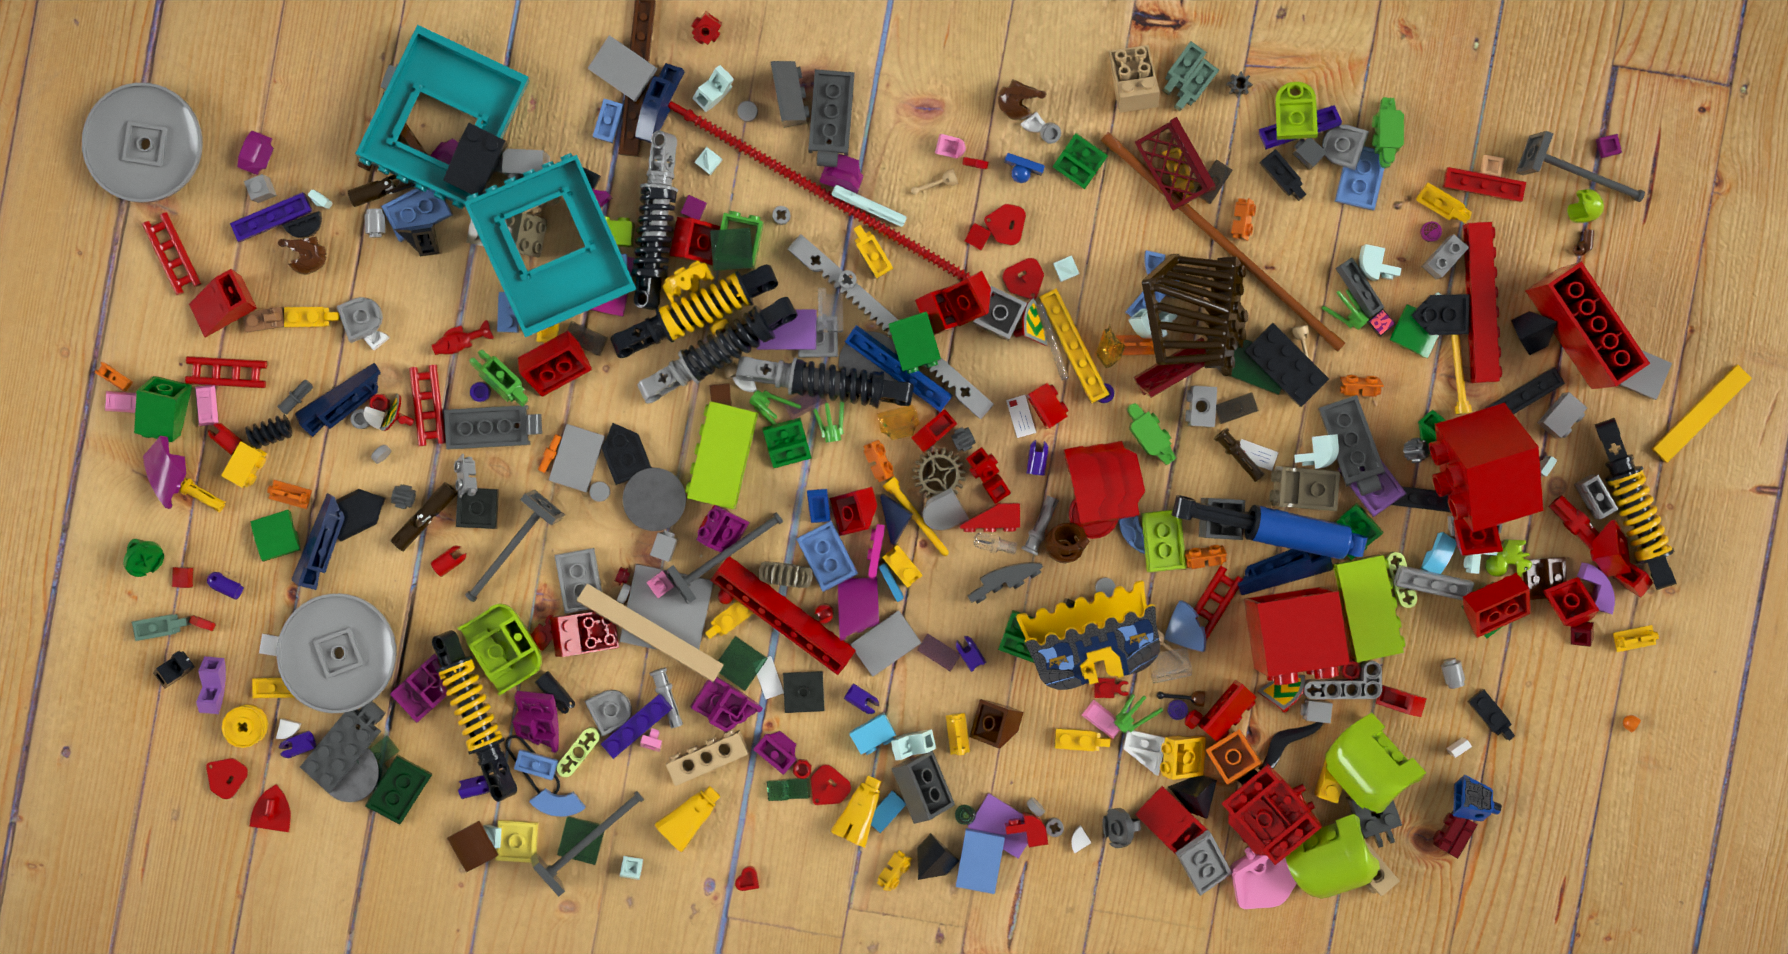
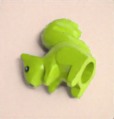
M1504 539V542L1501 543L1503 551L1497 552V556L1491 555L1485 565L1490 575L1501 577L1507 572L1508 565L1513 564L1516 565L1517 574L1521 577L1524 572L1532 567V562L1524 559V557L1530 556V553L1522 552V546L1526 544V540Z

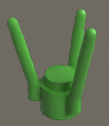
M1349 289L1346 290V293L1355 308L1340 291H1337V295L1351 311L1348 315L1349 320L1326 306H1322V309L1345 323L1349 328L1354 326L1357 330L1360 329L1369 319Z
M757 390L749 401L772 425L777 423L769 415L774 419L777 418V415L768 408L770 404L768 398L801 409V405L770 394L766 390L763 393Z
M840 401L838 428L837 425H832L829 404L827 402L825 403L828 426H825V428L817 409L814 408L813 412L820 427L822 438H825L826 443L841 440V435L844 434V403Z
M1132 694L1121 712L1115 717L1116 720L1113 723L1123 733L1127 731L1132 732L1138 726L1161 713L1163 708L1132 724L1134 719L1131 715L1146 699V696H1143L1128 713H1125L1135 698V695Z

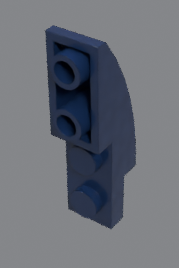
M665 63L659 77H653L639 114L635 135L637 139L651 143L653 133L661 130L670 112L668 104L685 73L682 68Z

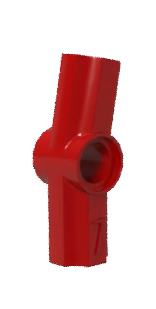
M1560 495L1548 507L1563 521V525L1573 535L1577 536L1592 550V541L1598 536L1599 532L1590 524V519L1582 511L1576 509L1563 495Z

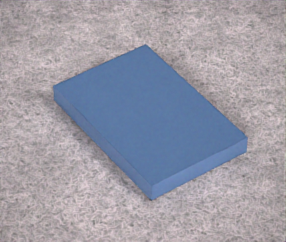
M1363 147L1355 170L1346 167L1342 168L1335 202L1367 210H1375L1385 168L1380 166L1379 154H1375L1374 148Z
M415 188L381 207L399 242H402L405 239L394 229L430 223L435 225L453 216L446 200L443 201L434 197V193L429 190L423 192Z
M832 521L796 539L822 592L858 575Z
M966 828L956 887L995 894L1005 835Z

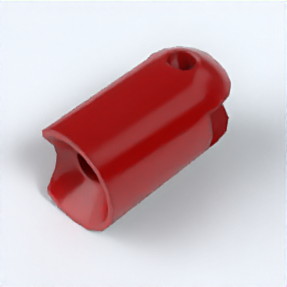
M213 423L219 432L216 434L208 429V436L232 456L240 441L243 440L222 423Z
M455 545L431 561V566L436 574L443 577L466 559V553L456 560L451 555L462 546Z
M823 603L816 608L814 614H818L820 618L819 623L826 624L833 618L834 610L831 605Z

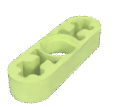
M1391 552L1386 556L1389 563L1388 573L1392 582L1397 571L1393 573V570H1397L1396 565L1391 564L1393 556L1400 559L1397 562L1398 567L1399 565L1407 567L1405 557L1398 552ZM1393 584L1398 603L1406 608L1415 606L1417 603L1415 590H1406L1407 595L1412 596L1408 604L1403 601L1405 598L1404 591L1399 592V589L1405 588Z
M589 727L583 731L558 763L557 772L560 776L569 777L576 771L599 742L600 732L598 729ZM593 732L596 740L589 741L586 746L583 744L588 738L586 733L590 734ZM575 747H581L584 750L583 757L578 758L573 754ZM571 759L578 762L577 765L575 762L570 765L569 769L571 771L563 772L564 767L562 763L566 765Z

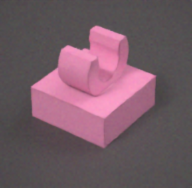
M661 571L646 582L657 598H660L675 587L664 571Z
M652 728L649 737L643 735L640 742L641 747L660 752L662 741L658 740L659 730Z

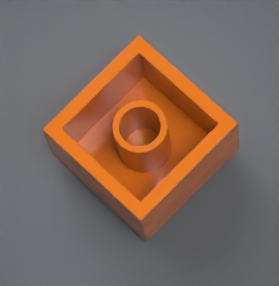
M1240 729L1206 749V752L1227 785L1232 784L1263 765Z

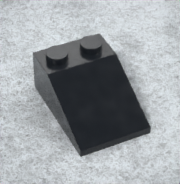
M468 123L459 140L443 181L471 195L478 193L479 196L482 195L507 147L506 141Z

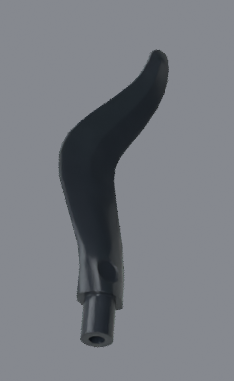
M1316 722L1312 725L1287 729L1275 734L1270 742L1266 758L1262 763L1263 765L1258 768L1259 771L1267 764L1274 769L1288 744L1315 733L1321 728L1323 723Z

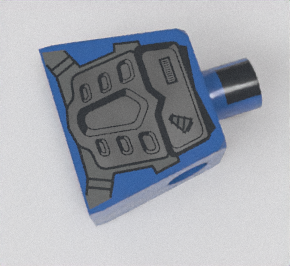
M1467 775L1462 776L1454 783L1453 816L1484 821L1491 814L1498 815L1500 813L1502 805L1493 801L1492 788Z

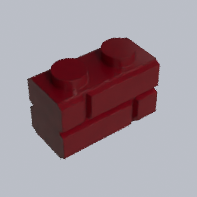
M1452 811L1445 816L1443 828L1435 833L1433 844L1458 859L1478 824L1470 819L1455 817Z

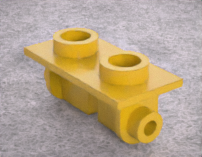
M1652 625L1613 633L1616 652L1656 645V640L1659 639L1658 632L1653 631Z
M965 713L946 715L950 755L969 753L970 747Z
M901 850L895 852L887 863L893 869L890 870L885 867L877 878V884L884 887V891L894 890L900 882L899 878L901 875L909 870L910 862L913 858L906 857L905 853Z

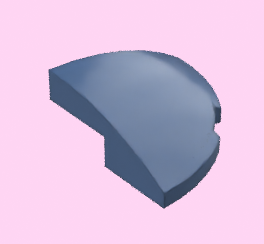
M1183 600L1178 602L1171 616L1165 640L1204 652L1206 649L1204 626L1200 627L1199 621L1196 619L1199 615Z

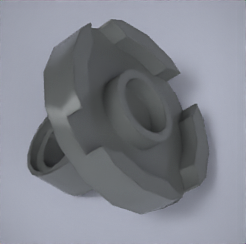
M1122 808L1109 809L1107 816L1103 817L1102 822L1105 838L1109 837L1112 842L1109 844L1114 848L1127 847L1133 840L1134 832L1141 830L1140 819H1131L1130 815Z

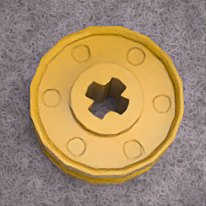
M245 704L232 709L226 714L222 722V732L228 743L235 747L246 748L257 744L265 737L269 723L262 709L255 705ZM243 723H247V725H248V726L246 727L247 729H244V728H243V726H244Z

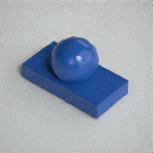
M1007 153L1004 163L1014 166L1011 175L1017 183H1026L1031 177V172L1041 176L1045 168L1042 164Z
M827 489L807 490L811 523L831 521Z

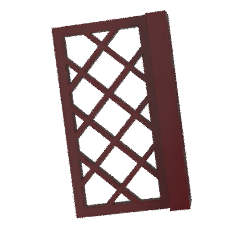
M1177 117L1135 141V145L1172 211L1207 192L1215 190V183ZM1169 129L1172 135L1170 143L1159 140L1160 134ZM1147 140L1155 142L1152 152L1144 151L1141 144ZM1158 143L1169 146L1166 156L1155 154ZM1171 147L1181 150L1180 160L1168 157ZM1153 157L1165 159L1162 170L1152 166ZM1167 160L1178 163L1176 173L1165 171ZM1181 164L1190 166L1191 172L1189 177L1178 174ZM1163 174L1174 176L1171 187L1163 185L1161 182ZM1177 177L1188 180L1185 190L1174 188ZM1190 181L1199 183L1202 190L1197 193L1189 192ZM1172 192L1184 193L1182 201L1174 205L1171 200Z
M1201 337V338L1197 339L1196 341H1205V340H1204V338ZM1180 349L1170 356L1206 354V350ZM1205 362L1172 365L1155 364L1133 378L1143 395L1147 394L1152 398L1203 368Z

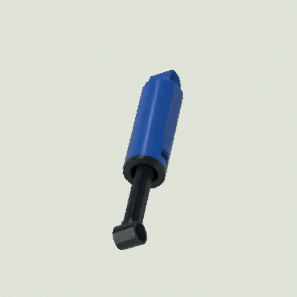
M1176 495L1171 514L1180 519L1191 520V518L1245 529L1246 540L1336 559H1344L1347 554L1363 557L1368 539L1366 536L1352 533L1351 528L1344 524L1259 505H1253L1248 513L1198 503L1195 499Z

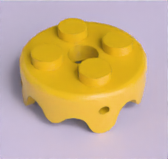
M696 261L689 265L688 269L682 267L674 272L675 275L666 278L663 289L672 303L674 302L673 295L676 297L681 295V288L695 293L699 290V281L701 279L707 281L709 278L711 280L714 279L706 263Z

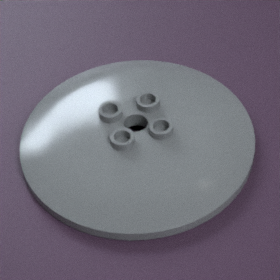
M152 83L126 84L105 94L91 109L82 132L83 157L92 177L110 194L131 202H155L177 193L194 175L202 155V132L192 108L175 92ZM149 139L150 146L144 150L141 143L143 140Z
M326 594L302 604L285 622L277 643L278 669L287 689L304 705L325 713L350 712L372 702L389 683L396 664V642L387 619L368 601L349 594ZM338 647L344 650V656L340 659L335 656V650Z

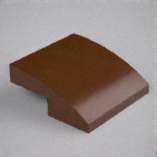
M1565 557L1530 560L1532 567L1523 573V581L1530 588V600L1545 599L1544 590L1567 581Z
M480 821L467 826L447 838L466 872L499 855Z

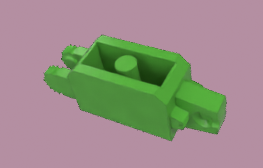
M1383 97L1380 101L1379 111L1372 119V127L1375 128L1372 146L1375 147V154H1379L1380 166L1388 168L1394 162L1396 153L1404 145V114L1400 110H1396L1395 98Z
M480 350L478 354L486 362L485 364L481 365L475 358L469 360L470 364L479 372V376L505 401L512 402L515 400L522 407L528 402V397L523 393L525 389L522 387L520 379L497 357H490L484 350Z
M1130 404L1127 411L1133 422L1130 423L1129 430L1147 455H1156L1165 465L1170 464L1176 459L1170 447L1172 444L1169 441L1171 436L1165 429L1162 430L1159 427L1158 423L1160 421L1154 413L1150 414L1149 411L1144 413L1138 404Z

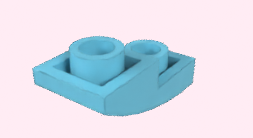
M1444 532L1438 533L1432 550L1426 552L1421 569L1441 574L1453 555L1457 545L1456 540Z

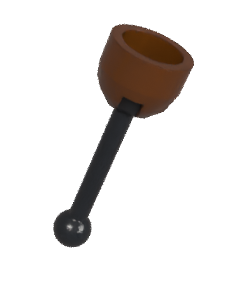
M1161 691L1156 695L1158 699L1191 700L1192 704L1199 707H1204L1205 691H1195L1191 696L1164 694Z

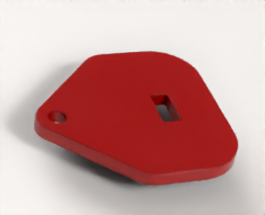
M1004 204L987 215L984 222L998 243L1016 245L1022 237L1026 213L1019 206ZM1011 221H1015L1013 230L1009 229Z
M1027 258L1004 271L1003 281L1010 293L1028 299L1034 298L1035 300L1037 298L1044 278V272L1036 259ZM1026 271L1027 274L1019 278L1018 274Z
M235 758L213 761L206 765L210 790L222 799L232 798L248 776L247 767ZM231 776L234 777L230 784L227 783Z
M831 765L820 766L811 777L812 799L815 805L839 804L851 791L849 780ZM830 778L836 783V786L829 782Z

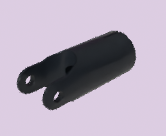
M549 671L535 681V684L544 694L554 695L556 707L562 713L566 714L569 712V708H574V700Z

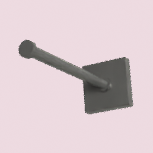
M1543 131L1529 136L1516 173L1527 175L1539 172L1544 161L1635 198V201L1641 202L1643 200L1645 191L1641 189L1635 190L1546 154L1554 133Z
M533 490L525 493L520 499L534 513L473 589L465 594L470 601H476V596L540 517L550 525L561 521L565 516L562 511L538 491Z
M777 512L773 514L774 517L686 577L684 575L681 576L674 565L665 571L686 603L689 604L696 599L689 588L691 582L777 523L781 524L783 520Z
M636 791L631 799L552 866H548L535 853L530 857L534 870L559 897L565 890L562 881L557 876V871L639 801H644V798Z

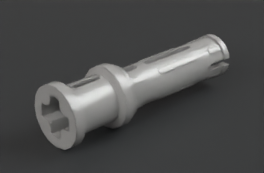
M1047 495L1033 530L1031 529L1028 532L1029 537L1025 546H1022V550L1038 556V548L1041 542L1045 540L1044 533L1059 500Z
M664 667L649 674L653 676L657 694H661L673 708L666 714L672 729L683 725L672 695L671 689L673 685L669 683L666 674L667 668Z

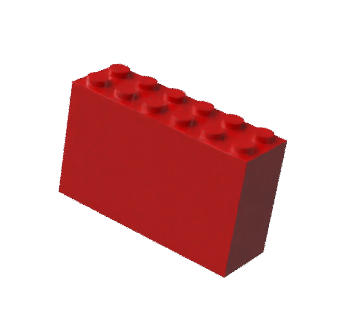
M1582 261L1556 269L1525 290L1542 316L1557 321L1553 333L1591 389L1616 387L1650 364Z

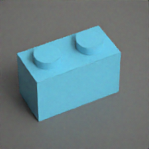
M883 712L851 730L849 734L860 754L866 753L868 755L877 750L876 746L883 743V745H886L894 740L893 737L896 735V732Z

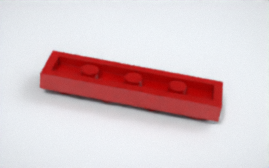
M1447 167L1442 188L1521 203L1524 198L1526 182Z

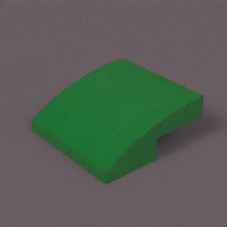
M1075 133L1052 167L1085 189L1108 157V154Z
M1406 304L1390 337V341L1428 359L1439 335H1429L1410 316L1417 308Z
M801 417L762 428L773 469L812 459Z
M1358 503L1354 504L1334 521L1335 523L1349 526L1352 533L1368 537L1365 550L1368 545L1383 534L1382 529ZM1347 554V556H1348L1351 560H1353V559L1356 557V556H1352V555Z
M289 510L250 521L261 561L265 562L301 550L298 532L294 530L292 514Z
M1012 610L998 650L1034 663L1025 644L1026 638L1016 618L1021 613Z

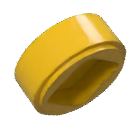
M715 320L710 328L712 334L716 335L715 331L717 329H720L722 332L725 331V325L730 324L728 320Z

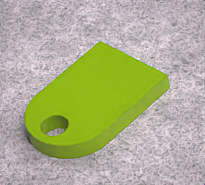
M1290 82L1283 85L1278 90L1275 101L1277 140L1317 138V106L1314 90L1303 82ZM1298 89L1301 93L1294 96L1290 94V91Z

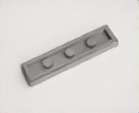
M1399 565L1393 581L1395 586L1463 600V596L1472 592L1475 584L1470 580Z

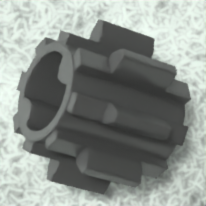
M1240 71L1238 76L1232 74L1230 76L1231 82L1226 84L1231 88L1229 94L1235 93L1237 98L1240 97L1241 93L1247 95L1249 93L1247 89L1253 85L1248 82L1250 76H1243L1242 71ZM1237 81L1243 83L1242 89L1236 87Z
M961 427L954 431L955 434L951 435L958 452L961 450L965 452L973 448L972 445L976 443L969 427L965 429Z
M1412 438L1406 442L1403 449L1405 458L1408 461L1412 460V463L1425 460L1429 456L1426 440L1421 441V438Z
M404 484L395 486L391 496V503L395 504L397 508H411L416 497V490H412V486Z

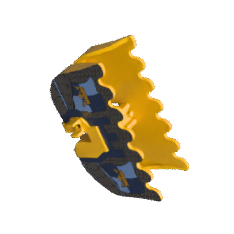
M1143 580L1136 581L1130 592H1127L1124 587L1118 586L1114 589L1111 597H1107L1104 592H1097L1094 595L1093 602H1087L1084 597H1079L1075 600V605L1072 608H1069L1066 603L1061 602L1056 605L1054 613H1049L1047 609L1040 608L1036 611V617L1030 619L1025 613L1016 616L1026 638L1025 644L1033 658L1040 679L1048 687L1057 690H1068L1087 683H1097L1095 662L1103 660L1108 675L1122 678L1125 675L1134 674L1146 669L1156 660L1160 652L1156 609L1154 604H1146Z

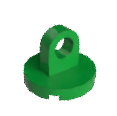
M132 539L127 546L123 566L134 577L147 576V573L155 572L162 565L164 560L163 550L159 544L153 541Z

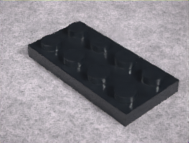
M1271 323L1244 350L1299 407H1302L1329 380L1274 323Z

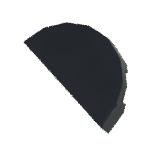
M318 211L282 226L286 232L294 237L301 239L309 238L320 229L322 214Z

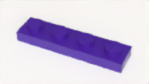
M1335 105L1317 110L1318 133L1342 124ZM1276 124L1259 129V136L1265 150L1297 140H1277Z
M302 192L230 223L237 241L242 242L313 211L306 194Z
M658 694L603 741L601 745L614 759L673 708L661 694Z

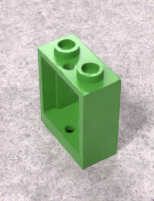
M729 211V214L724 213L714 260L754 270L764 222L760 221V217L749 215L746 218L742 217L741 213ZM729 221L757 227L750 259L723 253Z

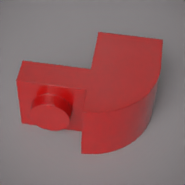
M1023 812V821H1020V818L1008 820L1009 823H1004L1007 835L1026 832L1028 847L1049 845L1044 823L1033 813Z

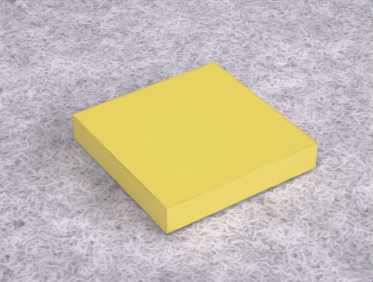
M498 820L497 827L501 828L500 848H496L499 855L495 860L531 863L530 857L537 853L539 822Z

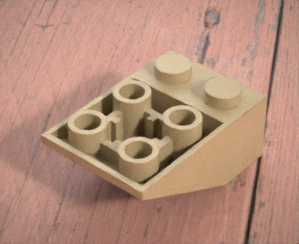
M1149 45L1109 51L1119 113L1159 107L1160 91Z

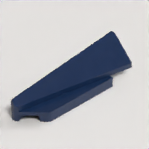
M375 363L371 364L297 411L295 416L300 426L313 437L324 425L331 429L378 392L377 381L378 375L381 373Z
M329 493L326 494L292 576V581L296 585L317 590L320 572L325 573L345 518L335 497Z
M1290 549L1247 566L1242 582L1238 583L1240 594L1243 596L1332 571L1331 557Z

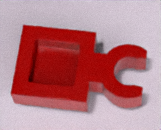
M552 614L546 618L545 626L539 623L531 633V637L541 651H544L553 640L550 617H553Z
M1097 677L1098 682L1094 683V698H1114L1115 693H1119L1122 696L1128 695L1127 691H1121L1122 685L1129 684L1126 680L1115 683V678Z

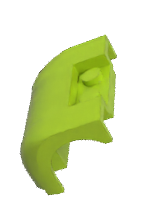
M507 604L493 605L476 618L458 627V630H461L465 636L470 650L486 676L499 693L497 694L499 696L540 670L542 665L540 650L518 614Z
M1371 712L1347 728L1335 740L1325 754L1327 770L1362 809L1367 808L1378 814L1383 812L1407 787L1421 781L1426 771L1414 758L1408 760L1383 733L1385 726Z
M1355 814L1335 820L1336 823L1322 827L1285 857L1293 879L1302 891L1310 896L1320 899L1329 898L1367 885L1372 882L1371 880L1380 870L1379 861L1369 851L1361 831L1360 819Z

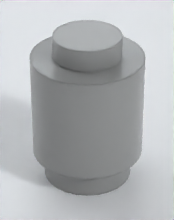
M366 209V214H364L365 234H369V238H381L382 234L386 233L385 214H383L382 209Z
M1456 658L1444 660L1441 669L1448 687L1455 689L1464 686L1465 676L1461 661L1456 660Z

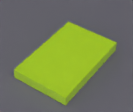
M1172 510L1141 513L1147 572L1186 568L1182 519L1172 516Z

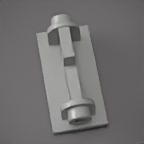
M461 454L454 463V471L457 472L456 490L459 492V498L464 493L474 496L477 492L476 478L469 477V475H476L475 461L472 457L464 459V454Z

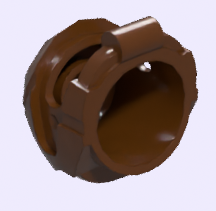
M1012 79L1008 87L1003 86L998 96V105L1001 111L1010 119L1022 120L1032 115L1030 109L1024 106L1022 101L1037 97L1043 99L1047 93L1044 90L1040 91Z
M317 236L295 240L280 239L278 241L279 246H287L292 251H297L300 254L299 259L291 260V263L288 264L299 274L308 275L316 272L326 262V249L318 244Z
M1063 523L1049 531L1045 539L1046 547L1044 549L1056 562L1067 564L1080 558L1090 541L1087 538L1085 529L1075 523Z

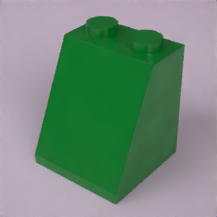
M927 312L888 324L903 372L907 371L908 374L919 371L918 367L926 365L927 368L938 365L937 361H940L941 357Z
M157 376L149 379L136 391L134 433L145 438L158 439L159 436L168 437V443H173L182 433L192 385Z

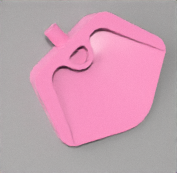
M1247 847L1245 849L1247 855L1235 861L1230 867L1238 905L1242 909L1271 908L1281 905L1286 901L1297 884L1289 871L1286 859L1284 858L1274 865L1267 856L1255 854L1250 847Z

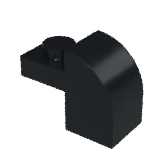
M179 650L171 656L170 660L157 667L153 674L164 689H166L192 671L195 666L184 651L180 652Z

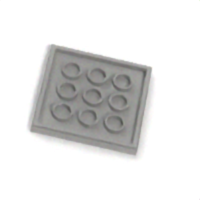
M636 564L627 607L699 650L713 582L710 579L701 577L691 582L689 588L696 599L689 604L686 603L676 587H673L663 596L657 598L646 582L661 571L665 572L666 570ZM622 629L620 642L656 649Z

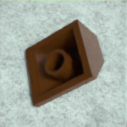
M980 699L970 737L1000 749L1019 731L1024 712L1009 706Z

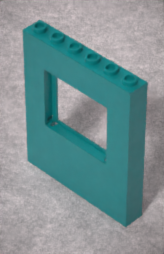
M417 24L355 154L360 158L359 162L367 166L373 164L378 167V171L386 175L392 173L397 176L396 179L406 184L408 181L416 184L415 188L423 192L429 190L434 193V197L443 201L445 199L453 201L452 205L463 209L465 207L464 202L467 201L466 197L471 194L443 181L449 165L397 141L420 92L477 118L475 126L502 139L529 84V77Z
M572 153L560 157L561 161L556 164L550 161L541 165L543 169L537 172L534 169L524 172L523 178L518 180L515 177L504 181V186L499 188L497 185L485 189L486 193L479 196L478 193L466 197L467 201L464 202L525 337L636 290L577 155L572 156ZM563 195L585 247L527 271L505 219Z

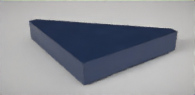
M882 494L880 499L890 542L892 545H895L913 513L885 494Z

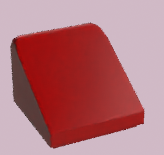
M974 223L964 242L982 251L992 232Z
M999 474L982 483L995 504L1011 494Z
M173 567L172 587L192 588L193 568Z

